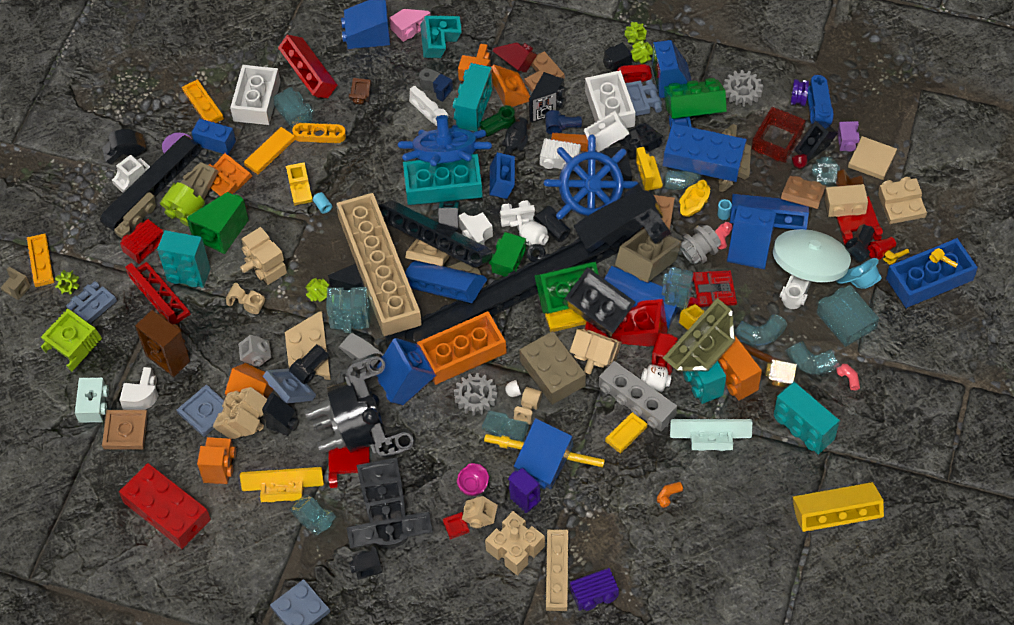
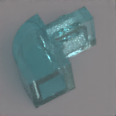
M303 495L289 509L298 521L315 535H319L322 531L327 530L336 518L332 511L322 509L313 497Z

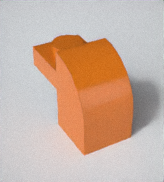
M480 44L476 57L462 55L458 67V79L460 81H464V72L466 69H469L470 63L491 67L488 45Z

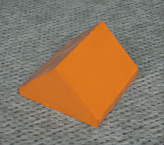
M493 65L492 82L503 105L514 107L529 102L530 95L519 73Z
M244 363L232 368L225 396L230 392H241L242 389L252 387L268 399L273 388L268 385V382L263 377L264 371Z

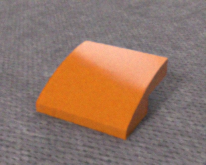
M226 153L222 155L214 166L208 165L219 171L210 187L219 196L227 192L234 194L252 177L250 172Z

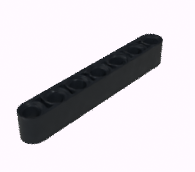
M186 135L178 139L102 213L100 222L114 231L124 220L123 217L147 193L150 192L156 197L200 153L201 145Z
M390 200L378 205L385 223L472 267H479L492 259V253L488 247L396 201Z

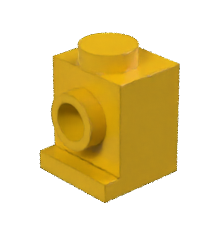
M696 304L684 308L680 313L679 323L689 330L705 311Z

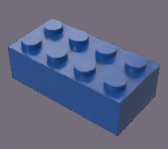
M672 123L664 152L663 166L737 182L746 139Z
M958 238L890 265L886 279L905 308L973 281L978 267ZM940 248L947 258L958 263L955 268L942 260L934 263L929 259V256L935 249Z

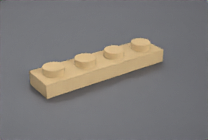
M547 530L546 611H567L568 530Z

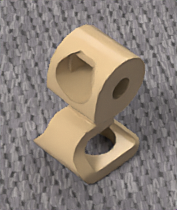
M238 283L233 284L226 297L228 306H232L235 299L238 298L239 303L244 304V309L252 314H259L265 303V298L255 291L245 294V291Z
M529 387L525 388L521 400L522 407L517 406L514 409V420L532 425V409H538L542 398V391Z

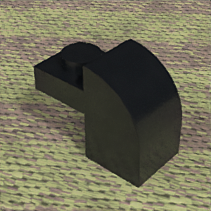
M120 129L108 135L110 141L102 147L105 162L109 164L116 161L122 154L132 155L135 158L146 149L143 134L131 129Z

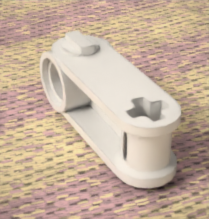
M791 274L786 287H783L780 294L783 304L789 309H797L804 305L808 296L806 293L812 281L804 280Z

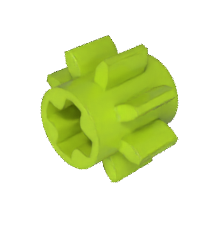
M631 22L630 27H625L624 36L628 39V43L635 44L640 42V40H646L647 30L643 27V23Z
M642 40L632 45L634 49L631 50L635 62L640 61L643 64L652 59L653 48L648 42L644 43Z
M63 270L61 276L57 275L55 278L58 281L55 288H59L61 294L64 292L72 294L74 289H78L80 286L76 283L80 277L75 276L73 270L67 273Z
M312 279L306 285L308 291L306 296L311 301H323L329 295L327 288L329 284L324 279Z

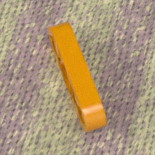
M298 123L292 129L295 140L299 142L341 143L346 139L345 128L338 124ZM318 130L324 132L321 136H316L314 133Z

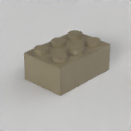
M644 228L620 246L615 266L648 283L676 261L682 241L668 235L655 244Z
M553 331L519 349L521 364L552 405L585 387L586 374Z

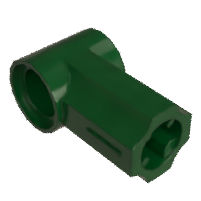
M509 105L502 106L497 114L479 122L481 130H485L488 137L502 129H508L516 122L514 108Z

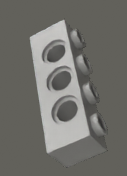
M613 361L599 376V387L605 394H610L620 405H625L631 409V412L646 420L652 428L662 431L671 422V419L676 416V404L616 361ZM654 407V408H656V409H655V410H650V409H648V408Z

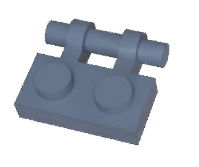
M641 80L625 83L635 110V116L650 113V107H653L656 112L662 111V101L657 95L658 90L652 80H647L645 86H642ZM645 94L650 95L651 98L647 99Z
M94 281L90 285L87 284L79 295L73 296L66 305V308L72 311L77 307L74 313L91 324L117 300L103 286L98 289L100 286Z

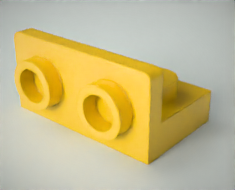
M644 147L637 148L636 164L644 190L662 188L663 183L655 157L650 156L649 153L646 154Z

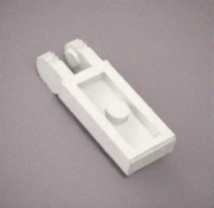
M416 86L410 88L409 102L436 126L437 116H449L444 109H439L437 104L431 101L423 91H420Z

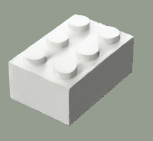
M242 65L230 107L233 121L263 125L270 124L280 86L278 68Z
M621 70L585 78V93L595 123L616 111L627 128L635 126V110Z

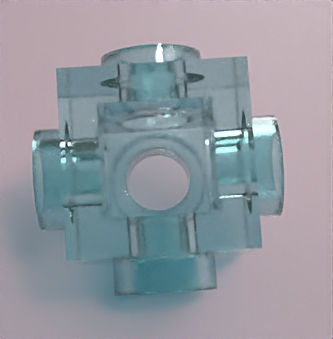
M821 157V160L816 159V164H813L812 176H815L816 181L824 185H830L831 182L836 183L837 171H840V166H837V162L832 157ZM829 167L827 172H823L822 168Z

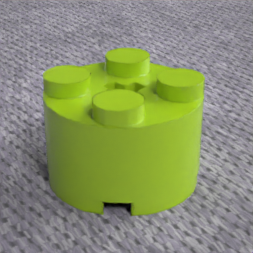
M177 182L176 184L173 183L162 198L160 205L166 209L164 213L172 219L176 217L180 219L182 224L189 226L187 222L188 216L204 207L205 201L200 195L198 197L193 195V189Z

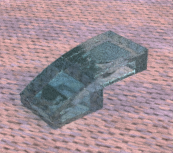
M488 411L481 428L499 437L504 435L512 440L523 442L529 425L524 421L509 419L507 414Z

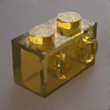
M772 360V364L768 363L765 375L769 376L772 385L784 387V384L790 385L794 381L797 364Z

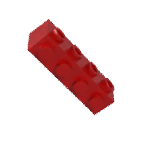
M287 34L278 49L313 96L329 98L337 87V83L302 37Z

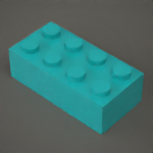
M472 154V160L469 162L460 160L450 163H438L434 167L430 163L421 160L403 162L408 205L481 198L482 183L478 154Z

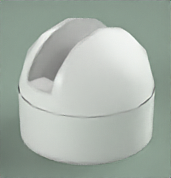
M517 380L511 381L506 385V393L510 397L521 395Z

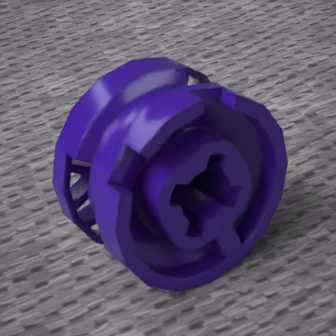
M794 79L791 105H796L797 103L801 106H806L809 81L799 82L798 79Z

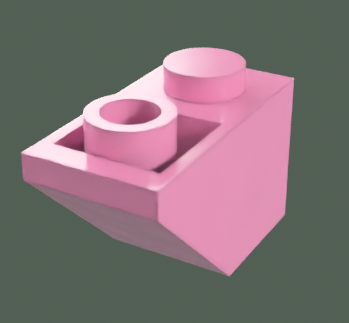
M403 9L389 17L390 29L404 42L421 31L420 25L424 16H431V13L424 10Z

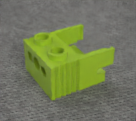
M67 308L66 312H63L61 317L41 336L42 340L45 341L41 348L45 353L54 348L68 358L70 362L66 366L72 372L102 338L96 328Z

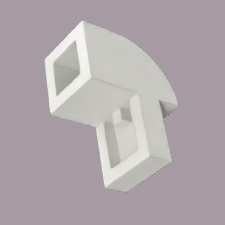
M143 368L140 384H123L120 396L123 410H146L157 401L159 396L156 390L157 377L154 376L152 368Z

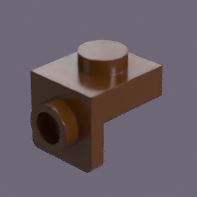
M353 78L349 99L354 104L363 105L364 102L369 103L372 81Z
M844 169L837 171V186L864 184L861 175L851 179Z

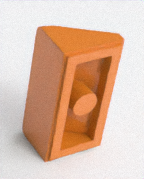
M552 133L551 140L580 144L581 151L588 152V139L586 135Z

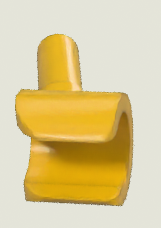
M940 248L935 249L929 256V259L934 263L942 260L955 268L958 263L947 258Z
M909 249L895 254L888 250L883 260L892 265L898 258L908 254Z

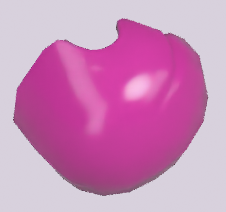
M470 463L458 474V488L467 496H477L487 488L489 474L482 465Z

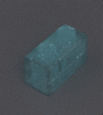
M291 87L273 97L275 108L292 129L298 123H310L312 121V108L308 103L304 104L301 94L295 92Z
M671 267L669 274L665 273L662 283L664 285L662 295L665 296V304L677 305V307L684 309L688 307L692 292V271H681L680 268Z

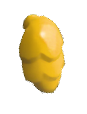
M700 180L696 184L689 186L679 200L680 213L683 217H690L694 213L700 212L704 204L708 202L710 187L705 180Z

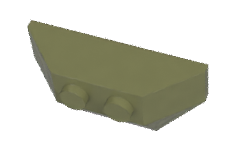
M717 298L663 359L677 371H709L735 342L733 311Z

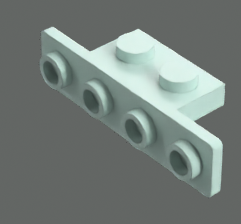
M671 419L670 437L691 438L692 450H733L732 438L752 437V420Z

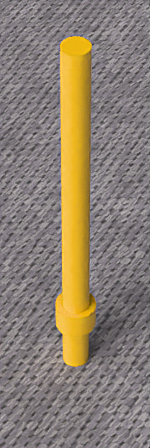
M486 434L484 442L497 444L499 447L506 449L511 447L521 450L524 444L522 441L512 440L504 435L499 437ZM570 452L567 458L570 461L604 467L605 462L604 459Z

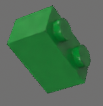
M504 232L502 239L499 238L497 241L496 253H492V259L489 261L492 273L505 277L510 272L518 270L527 249L526 238Z

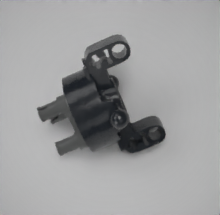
M374 353L352 361L346 372V381L328 387V399L321 401V404L304 409L308 421L312 420L316 432L333 426L334 436L317 441L321 454L335 448L342 449L344 447L348 448L349 452L352 453L371 446L373 453L377 452L381 457H389L412 447L413 434L410 430L404 428L389 434L385 433L378 409L379 397L372 394L365 379L378 375L385 369V358L381 354ZM378 359L382 365L376 369L370 365V362ZM364 363H367L369 372H366L365 368L360 371V375H357L356 372L352 373L354 367L357 366L358 369L364 368ZM407 435L410 441L403 444L399 441V437ZM393 438H395V444L397 447H394ZM385 442L386 445H389L388 450L381 448L382 443Z

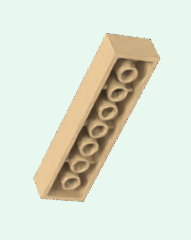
M370 193L336 203L338 218L383 336L421 326L420 310L374 194Z

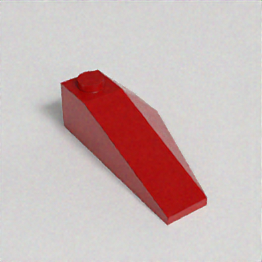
M663 299L645 300L637 303L638 305L631 308L610 338L627 345L655 346L658 334H667ZM586 322L585 329L608 337L595 326Z

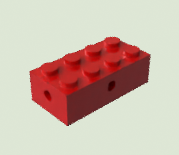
M149 463L119 491L124 504L181 549L211 520L204 506Z

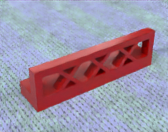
M147 262L138 268L132 263L125 266L128 277L156 310L167 318L170 324H177L191 315L187 307ZM146 269L150 273L149 278H144L141 274ZM151 283L160 284V290H155ZM162 296H170V303H166ZM179 308L183 312L176 316L172 309Z

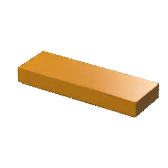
M198 79L182 87L184 94L203 120L217 123L224 119L223 114Z
M280 127L244 161V165L259 175L295 141V136Z
M46 233L27 237L35 287L53 284L54 277Z

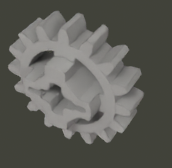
M741 70L739 74L734 71L733 76L728 75V78L724 80L723 88L726 91V98L729 97L730 103L735 101L736 106L742 103V106L745 107L746 103L751 106L753 101L758 102V98L762 96L763 84H761V79H757V74L750 75L751 71H748L746 74Z
M476 373L475 377L468 374V379L462 377L461 383H456V389H454L455 403H458L459 409L464 408L466 414L472 411V415H475L476 411H479L482 415L484 409L490 411V405L495 406L497 387L493 385L492 379L487 381V375L480 378L479 373Z

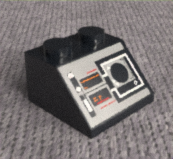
M543 72L529 98L530 122L545 119V114L550 110L559 111L560 108L563 109L566 98H564L566 87H564L563 78Z

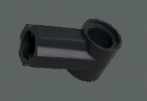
M551 206L545 207L533 216V220L545 226L548 233L558 242H563L567 239L571 232V229L560 219H557V212Z
M865 224L858 227L854 238L850 239L845 245V249L856 262H862L870 255L867 247L874 236L875 230Z
M316 344L303 358L297 359L291 365L289 372L302 384H306L314 377L316 370L330 356L320 345Z

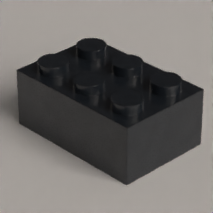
M587 267L562 303L608 337H611L636 302Z

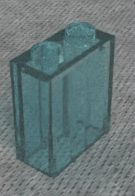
M851 285L838 289L832 296L824 297L818 303V316L845 347L877 329L879 317Z

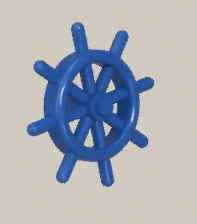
M447 115L436 117V130L427 132L421 129L418 132L419 135L413 141H400L398 143L400 149H413L412 152L403 154L402 159L404 161L418 158L421 161L430 163L433 167L438 163H450L460 160L469 162L472 160L471 155L476 149H491L492 147L491 142H476V139L486 136L485 130L472 133L465 129H459L457 125L449 128Z
M592 134L588 137V152L571 157L564 148L559 147L557 153L566 164L560 173L559 179H546L543 182L546 187H559L560 195L566 204L556 214L557 219H562L570 210L583 216H589L600 208L620 199L623 188L631 189L638 184L637 181H623L622 172L617 165L626 155V150L620 149L612 158L603 153L596 152V137ZM584 160H588V174L579 166V163ZM595 160L604 164L596 174ZM572 170L576 172L581 180H569ZM609 171L611 172L613 181L601 180ZM569 187H578L580 191L572 197ZM601 188H613L610 198ZM586 194L587 208L578 204ZM595 194L604 203L598 208H595Z

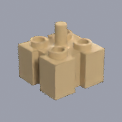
M261 227L242 238V251L246 255L244 258L246 263L240 266L243 273L254 268L257 277L260 280H264L267 285L287 273L286 266L283 263L282 251L274 242L272 243Z
M577 329L570 352L575 354L574 357L577 359L587 360L584 373L591 374L594 365L604 368V366L608 367L613 361H616L622 342L587 329Z
M252 387L242 389L241 392L234 391L228 393L222 405V413L218 414L213 428L229 439L253 435L257 430L261 431L264 425L259 422L258 418L263 416L262 408L267 398Z
M512 511L502 522V530L499 531L496 528L486 538V551L497 560L503 557L505 566L518 575L528 565L529 555L534 558L545 547V536L533 526L527 529L526 521Z

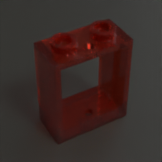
M771 107L753 138L752 150L786 163L804 132L806 120ZM771 125L794 134L786 149L763 140Z

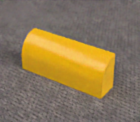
M873 482L793 496L795 515L802 532L884 517L883 498Z

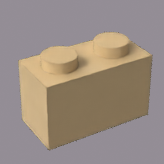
M864 184L826 187L825 204L828 217L866 214L868 199Z

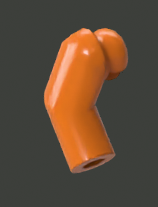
M681 482L663 487L657 496V503L661 507L669 506L670 495L683 491Z

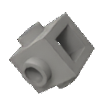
M249 335L238 344L240 361L252 364L253 366H260L271 358L268 340Z

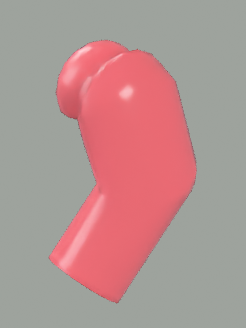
M729 222L721 224L715 230L721 241L718 249L727 247L725 238L733 229L732 224Z
M844 363L838 366L836 369L837 374L841 377L844 375L848 377L850 389H860L858 373L848 364Z

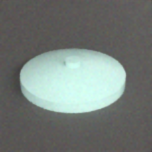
M796 229L786 231L777 237L773 247L774 259L780 267L788 273L808 281H836L846 275L851 263L849 252L839 241L829 235L813 230Z

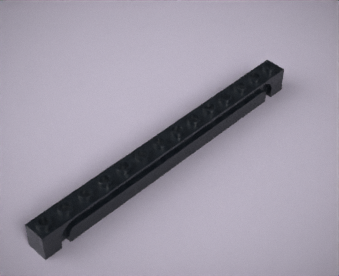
M624 235L609 246L605 242L590 253L582 240L578 238L573 243L562 246L557 251L544 255L541 259L528 263L523 268L512 271L501 279L494 280L491 284L480 290L473 303L457 300L450 305L442 306L440 310L432 314H426L421 319V326L386 336V346L388 348L394 338L417 344L421 340L487 311L492 317L538 294L534 275L589 262H596L597 264L617 254L620 246L629 239Z

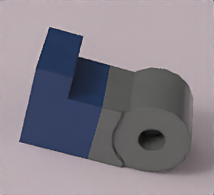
M429 68L420 71L421 87L436 93L437 99L443 102L453 91L452 79Z

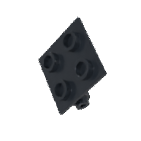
M642 123L629 130L630 134L626 135L624 139L617 141L622 146L627 147L629 159H635L636 149L639 147H644L645 152H650L660 147L663 135L648 124Z

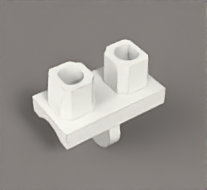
M528 200L521 201L519 208L513 209L511 204H503L500 211L501 226H517L520 231L524 223L534 221V205H530Z

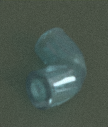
M667 170L664 188L673 190L686 189L696 184L702 175L683 170Z
M774 314L762 326H753L741 321L735 331V336L739 341L753 346L767 345L782 335L787 327V322L781 316Z
M802 341L786 350L789 358L797 368L808 374L821 375L840 367L831 349L822 354L814 355L810 353Z

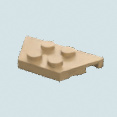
M322 311L285 332L289 368L297 359L303 358L316 344L320 345L327 352ZM327 359L316 370L315 374L323 376L326 380H331Z

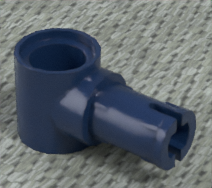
M550 110L545 114L546 132L552 135V133H561L565 128H581L582 118L581 116L565 117V115H561L557 110Z

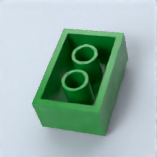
M708 78L703 82L693 80L688 81L687 84L671 83L669 86H664L665 108L672 119L727 112L726 91L719 80L715 78Z
M596 262L534 275L543 313H553L569 309L562 303L564 298L587 267L598 274Z

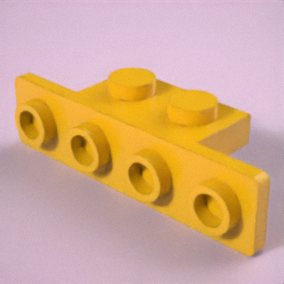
M321 467L240 473L242 491L261 490V502L302 500L303 487L324 485Z

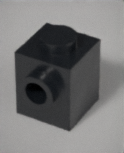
M623 42L609 47L604 51V66L610 69L611 72H616L622 66L632 65V53Z

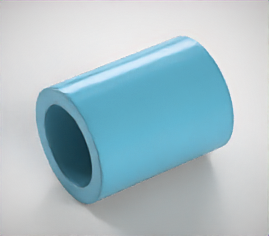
M317 193L312 200L321 213L325 214L332 209V204L324 193Z
M723 199L718 204L717 216L721 220L730 218L732 204L729 200Z

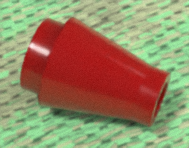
M893 237L871 242L867 247L870 251L869 256L877 259L883 258L888 250L896 247V241Z

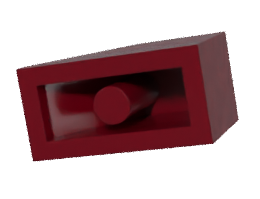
M516 42L496 47L492 50L514 68L525 73L538 55L532 51L534 48L525 42L524 44Z

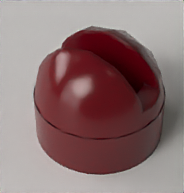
M807 154L792 156V162L796 168L805 167L807 164Z

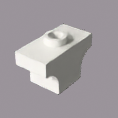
M129 155L116 165L117 174L112 179V182L124 193L150 166L141 158L136 160L132 155Z
M464 212L458 216L459 227L464 236L484 245L487 239L493 237L492 225L483 212L476 216H469Z

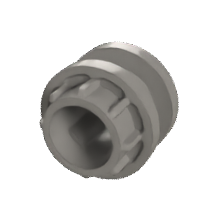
M698 225L693 229L695 235L691 237L686 234L682 237L683 242L681 243L680 250L692 264H697L698 262L703 264L707 261V253L711 255L718 253L721 241L715 231L708 225L703 227Z

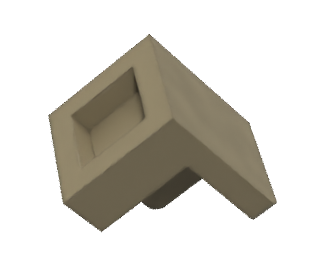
M8 267L6 270L9 274V279L1 286V290L19 300L31 286L27 276Z

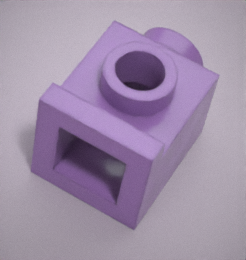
M858 121L839 122L838 142L840 151H855L856 143H859Z

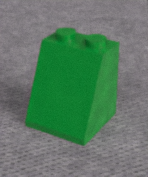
M228 192L187 218L191 235L202 237L205 246L223 254L228 251L249 221L244 199L237 194L233 195Z

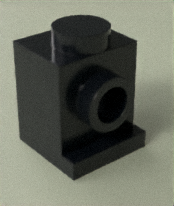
M375 546L371 547L372 551L370 552L362 551L357 553L356 556H352V561H349L351 573H356L358 580L382 573Z

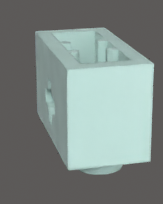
M79 378L75 415L79 423L103 422V417L107 411L105 399L109 396V386L105 384L103 378Z

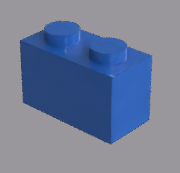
M200 118L191 132L193 140L199 143L202 148L222 154L226 153L229 155L236 142L233 128Z
M497 152L490 165L489 195L507 199L515 185V156Z

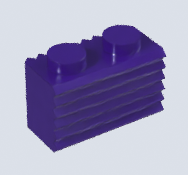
M524 468L514 471L509 476L510 500L516 502V505H519V508L524 510V513H528L541 501L540 483Z
M610 568L578 578L569 583V589L579 611L582 609L585 611L591 610L602 602L605 604L611 603L618 597L619 589Z

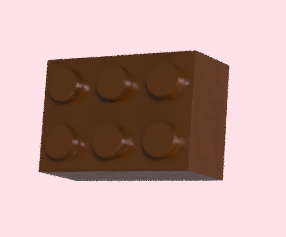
M151 310L135 325L146 357L172 377H175L190 362L189 352L185 347V340L182 338V330L176 324H170L163 314H157Z

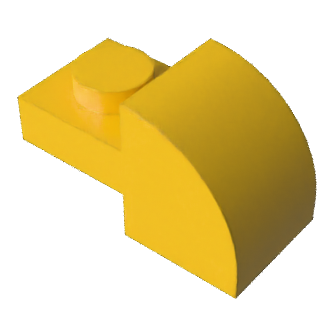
M305 163L286 166L294 206L313 202Z

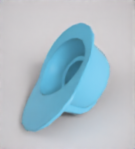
M872 258L859 266L849 269L846 275L836 280V282H851L854 286L861 289L871 287L881 280V275L876 266L879 260Z

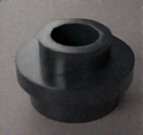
M532 244L526 251L527 258L531 262L541 259L546 254L544 247L540 244ZM534 250H539L537 256L532 255Z

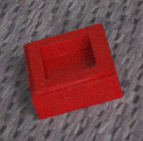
M462 512L442 519L449 539L469 533L467 523L462 520Z

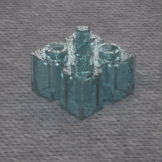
M367 287L351 288V290L327 288L326 309L329 316L330 329H344L345 333H350L352 326L355 329L369 328L370 305Z

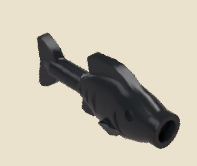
M519 117L507 129L505 139L501 144L506 147L503 154L511 155L514 149L517 148L523 151L528 141V121L525 118Z

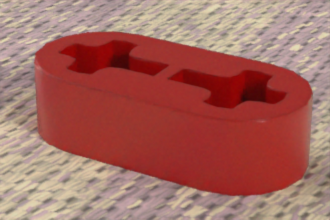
M646 64L622 66L617 69V71L621 70L625 83L640 80L644 82L652 77L651 67Z

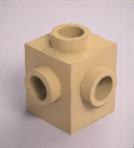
M484 496L468 500L464 506L462 520L469 523L473 528L494 524L498 505Z

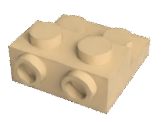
M904 177L899 182L894 183L888 180L880 185L878 195L889 224L926 217L927 211L921 199L922 191L916 178Z

